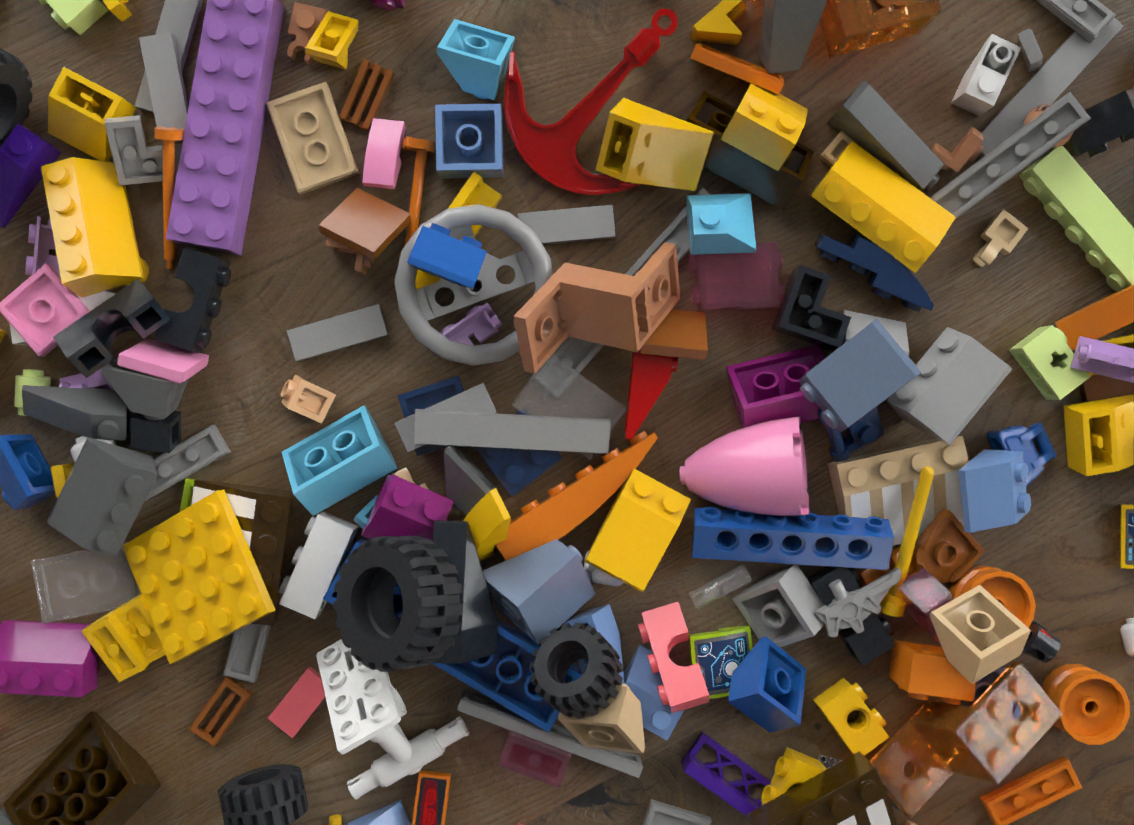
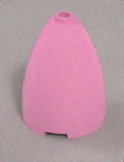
M800 417L754 424L715 439L685 460V466H680L681 485H687L688 491L707 501L738 511L776 516L809 515L807 466L803 430H800Z

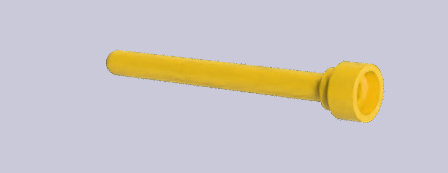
M929 466L921 469L895 568L898 567L902 571L900 581L891 586L879 603L882 607V613L894 617H902L906 607L905 595L902 592L934 477V470Z

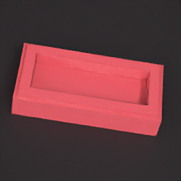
M311 666L307 668L268 717L272 723L291 738L297 734L325 699L321 675Z

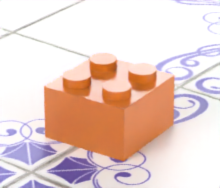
M893 640L896 646L892 648L888 677L898 684L899 689L907 691L909 697L928 700L929 696L940 697V700L945 703L960 705L961 700L974 702L976 682L971 684L946 659L942 646Z

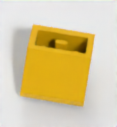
M63 67L48 95V134L100 161L109 162L112 152L106 132L105 119L133 116L137 108L123 97Z

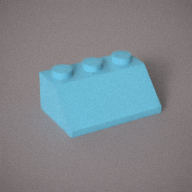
M365 405L282 451L292 492L313 516L397 469L391 450Z

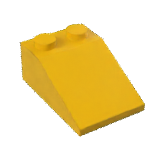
M751 83L721 140L779 171L798 141L806 123L808 109L782 94L779 95Z
M633 469L630 476L623 482L585 562L632 588L643 592L677 531L691 499L644 473Z

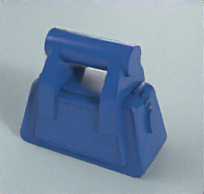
M1042 422L1034 423L1029 428L1018 425L989 431L986 434L992 450L1023 451L1024 463L1028 465L1026 487L1044 471L1045 463L1057 457ZM1032 438L1035 439L1037 446L1040 450V453H1038Z

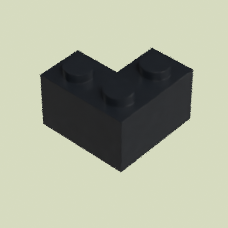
M1134 88L1125 90L1085 109L1091 119L1073 132L1070 142L1076 156L1088 152L1089 156L1093 157L1110 149L1108 143L1120 138L1122 143L1134 139Z
M803 265L794 268L790 274L772 330L829 350L841 347L851 317L821 307L831 275Z

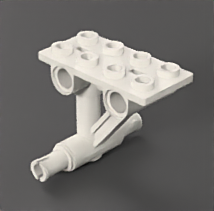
M339 640L316 655L337 750L341 754H345L370 740L378 743L387 752V754L374 760L369 770L347 781L348 789L354 799H359L378 786L388 787L407 775L416 774L424 765L442 756L447 746L469 735L465 722L459 716L438 730L428 729L408 741L398 724L401 721V717L407 713L406 707L397 690L391 685L388 672H380L365 667L362 662L357 661L350 654L351 648L345 647L342 640Z

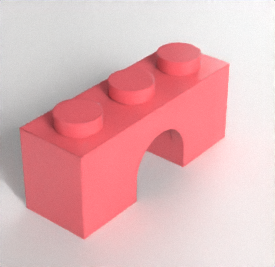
M679 602L642 612L643 623L638 624L643 643L650 642L653 653L647 655L652 673H659L663 685L657 686L662 705L669 704L671 712L675 713L708 703L709 693L699 663L683 667L676 665L669 658V653L675 645L689 640L688 629Z

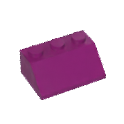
M818 345L726 366L736 414L742 428L771 420L800 417L801 423L819 419V406L815 402L812 403L806 399L800 390L802 385L798 382L807 372L825 359Z
M3 620L0 625V693L83 697L98 688L99 655L81 632L90 624Z

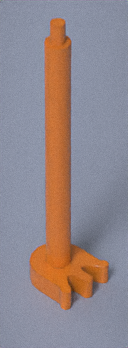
M158 126L155 127V138L163 140L164 259L166 260V268L173 269V260L176 259L175 243L166 239L175 188V141L183 140L185 129Z
M408 136L403 138L402 148L406 151L416 152L409 206L411 222L407 225L405 245L418 229L427 154H434L436 143L433 141Z

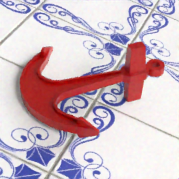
M663 8L655 12L651 21L652 28H641L636 36L624 47L623 60L574 108L554 124L544 125L530 117L526 109L523 81L516 61L515 51L510 52L504 91V111L507 127L512 141L522 158L542 178L562 189L589 195L620 192L639 185H645L624 182L606 174H594L587 171L578 159L577 145L581 136L634 68L644 67L661 48L660 37H669L675 33L678 27V19L672 10ZM662 17H668L671 20V25L667 29L659 27V20Z

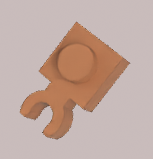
M297 2L294 3L288 28L289 36L296 38L288 46L287 50L288 57L291 60L295 61L298 51L305 50V47L326 15V9ZM307 54L304 56L305 62L311 65L314 59Z

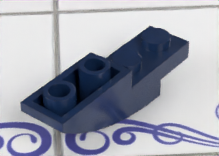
M820 233L815 243V246L822 249L820 255L834 262H838L839 258L850 261L849 268L864 275H867L868 271L871 270L872 272L867 282L874 286L873 293L889 300L892 295L904 299L902 302L903 306L920 312L922 307L932 311L934 304L927 291L918 279L891 254L856 234L848 246Z

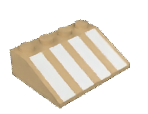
M958 435L950 445L934 438L851 457L845 461L827 463L839 515L859 518L875 516L889 519L894 535L893 546L902 543L921 469L925 466H929L934 470V477L917 539L943 508L950 510L964 526L958 470L966 465L969 460L963 436Z

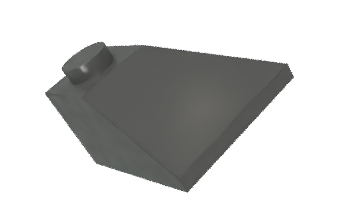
M118 358L102 367L103 376L130 411L143 414L149 420H162L178 408L189 380L187 379L179 384L119 367L117 365Z
M451 445L444 450L446 496L454 501L451 509L459 517H462L464 514L467 516L489 491L493 489L498 491L499 489L456 446Z

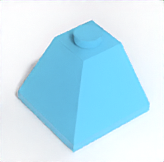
M454 19L439 43L436 53L464 92L471 93L480 99L495 100L504 79L515 37Z
M751 193L686 196L690 255L756 252Z

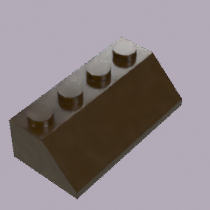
M703 91L686 121L714 132L704 167L713 175L722 176L733 182L739 189L749 191L762 198L766 204L785 210L804 180L814 151L797 142L779 171L769 167L721 140L737 108Z

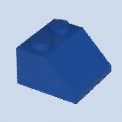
M434 223L431 224L430 228L422 226L408 258V265L472 290L487 251L481 249L482 243L467 236H463L462 241L450 237L451 230Z
M0 435V486L3 490L2 496L5 502L15 511L30 508L54 495L55 489L51 467L33 435Z
M762 637L732 673L728 702L769 733L800 726L806 668L768 637Z

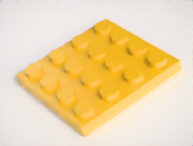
M225 490L213 492L122 545L139 590L143 594L151 614L152 622L169 664L178 662L275 611V607Z

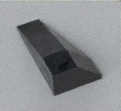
M435 520L433 542L449 556V564H453L459 574L456 576L457 583L462 585L463 594H460V603H463V614L459 615L458 621L461 623L458 633L452 635L453 643L447 651H443L444 653L441 658L431 663L461 664L497 654L498 618L492 605L489 588L482 572L468 521Z

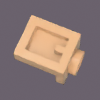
M295 375L292 380H287L281 391V397L283 398L281 403L286 408L322 424L336 395Z

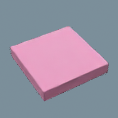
M44 264L0 302L1 314L39 357L46 356L58 345L53 338L56 334L90 312L80 298L62 284L61 276L49 264Z
M147 338L120 353L117 365L181 384L208 365L209 355L191 352Z

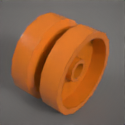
M978 565L971 567L959 580L951 585L948 602L981 585L1028 628L1034 620L1036 603L1033 592L1023 579L1011 572L992 566Z
M1065 664L1054 669L1045 678L1040 689V706L1045 718L1057 729L1087 745H1102L1116 739L1125 729L1130 717V701L1125 689L1115 679L1082 664Z

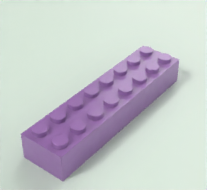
M207 0L166 239L176 244L242 255L267 111L266 102L269 100L285 8L281 0Z

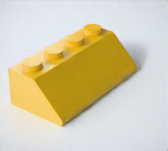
M853 141L848 144L811 193L814 199L891 254L914 273L918 271L937 248L956 218Z
M71 157L41 166L62 284L82 298L130 284L138 278L139 280H144L126 186H120L115 164L113 162Z

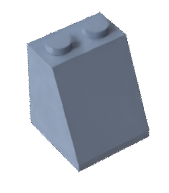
M876 318L807 372L798 382L802 385L800 390L806 399L812 403L815 402L823 411L821 415L826 424L832 429L836 428L839 432H842L919 375L921 371Z
M557 539L482 571L489 588V593L500 613L538 646L540 645L539 641L543 637L547 639L550 636L549 631L554 628L558 629L595 595L590 583L592 577L581 564L583 557L574 546L569 545L567 547Z

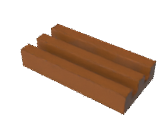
M363 59L339 118L370 132L373 118L377 117L394 78V71L388 68L386 70L381 65L372 64L369 60ZM369 71H371V76L368 80V83L365 87V90L362 94L353 117H351V112L354 108L360 91L364 85V82L367 78ZM381 75L384 78L365 122L360 121L378 77Z
M226 676L188 730L215 748L254 692L250 689H244V685L240 682L236 683L232 677ZM228 687L232 691L204 730L201 729L199 726ZM238 694L242 698L214 737L211 736V731Z

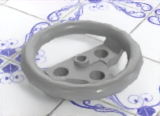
M480 204L449 208L421 224L401 251L394 281L399 313L415 339L442 359L471 366L504 361L519 352L516 331L498 342L472 346L449 340L431 327L428 320L535 282L536 293L551 278L553 270L551 258L535 231L510 212ZM432 223L451 230L449 236L462 241L463 236L475 239L471 228L472 225H481L501 230L520 244L523 249L521 252L502 259L486 253L476 280L480 281L482 285L478 292H473L440 278L439 282L416 289L415 279L418 269L409 266L407 263L422 226L430 228ZM509 266L513 269L514 279L510 284H502L497 280L496 271L499 267ZM440 288H449L454 293V301L451 305L443 307L436 302L435 294Z

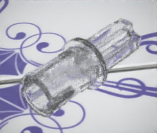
M741 565L718 578L713 576L714 580L688 593L696 609L700 610V608L721 597L726 599L727 594L750 583L752 579L747 568Z

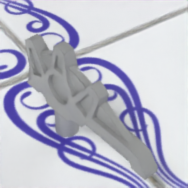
M897 567L886 575L852 592L846 591L840 579L831 582L829 587L835 599L829 605H824L814 612L825 623L827 635L829 637H837L839 629L852 628L857 634L863 632L864 626L862 621L872 612L876 614L881 612L882 607L879 603L891 586L900 581L902 571Z

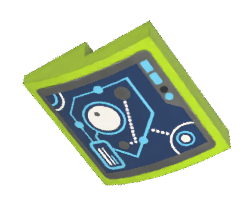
M749 625L718 628V631L689 634L691 665L699 663L709 693V699L729 696L732 673L752 650L751 629Z

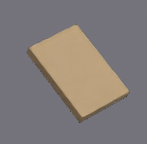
M327 82L266 102L295 187L300 195L360 174Z

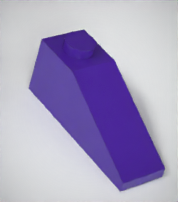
M19 123L0 147V226L3 228L7 226L43 178L41 166L54 163L62 153L40 135Z

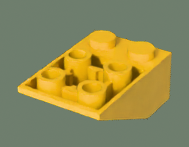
M623 98L609 113L596 171L624 182L695 191L714 132Z
M1134 394L1063 406L1067 463L1069 468L1085 476L1120 471L1134 465Z

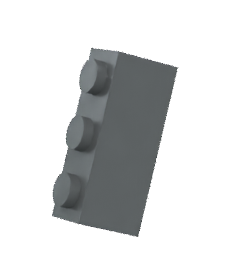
M87 437L48 517L47 523L84 549L117 556L158 475L153 457Z

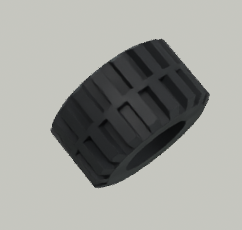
M567 623L562 625V630L560 631L556 628L549 631L551 636L547 639L543 637L539 641L541 647L539 650L534 649L532 656L535 658V661L530 662L529 670L534 673L530 676L531 683L536 687L535 691L554 709L570 718L572 715L577 719L585 718V712L592 717L598 714L597 708L600 706L605 710L610 705L607 700L610 697L615 699L619 693L615 689L616 685H622L623 678L618 673L623 671V665L619 661L620 656L600 632H597L595 628L589 625L585 627L582 623H575L574 627ZM589 658L584 674L574 682L565 683V676L570 666L580 659Z
M290 764L270 765L248 771L232 778L218 789L224 825H289L304 815L309 807L302 771L299 766Z

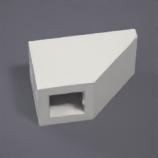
M991 34L964 74L951 103L977 116H981L992 108L997 101L1021 47Z

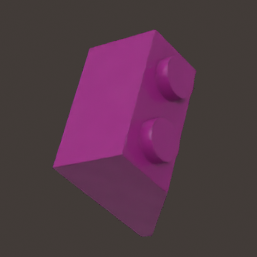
M387 475L361 535L369 539L384 536H419L433 541L434 521L446 520L454 501L398 476Z

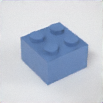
M501 104L435 105L436 171L440 179L469 178L473 172H476L482 178H504L503 114Z

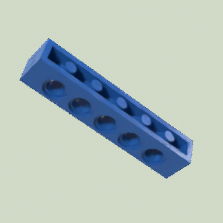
M715 507L694 508L691 537L692 558L888 570L894 542L889 519L875 516L859 518L841 514L825 516L809 513V515L776 516L718 509Z

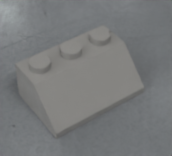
M947 327L916 364L921 373L893 393L887 402L902 420L950 445L1012 369L1007 363L971 336Z

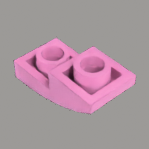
M373 118L364 161V186L395 189L402 165L399 155L407 130L404 121Z

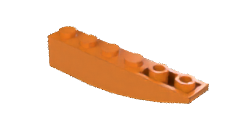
M645 430L641 431L628 440L631 444L629 447L621 452L617 447L602 456L601 458L604 462L593 469L591 464L574 474L577 480L567 486L564 482H561L547 491L550 497L539 503L537 499H534L521 508L523 514L514 520L510 519L507 539L496 544L505 561L553 540L560 539L592 515L617 491L630 476L633 469H636L658 439L655 432L647 435Z

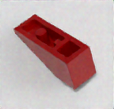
M641 349L638 352L632 351L624 438L632 439L669 382L671 372H677L679 357L642 354Z

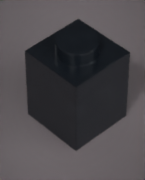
M174 411L162 420H149L143 414L135 413L129 418L127 423V434L131 436V448L170 453L181 441V411Z

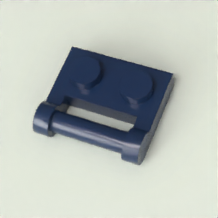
M877 406L846 429L848 436L843 439L841 432L836 428L832 429L823 420L821 415L823 411L820 408L818 410L819 420L825 425L831 444L829 452L832 460L835 462L847 460L851 452L884 435Z

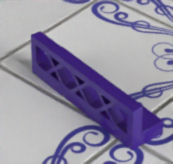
M703 731L681 760L685 773L746 817V814L757 809L762 804L761 799L754 800L749 796L748 785L762 783L766 786L771 784V780ZM704 743H707L715 749L717 761L703 763L695 756ZM720 754L725 756L727 759L721 760ZM736 764L741 768L742 779L735 781L726 780L723 776L722 766ZM718 767L719 774L711 768ZM746 772L753 778H746ZM738 786H743L744 792L740 790Z

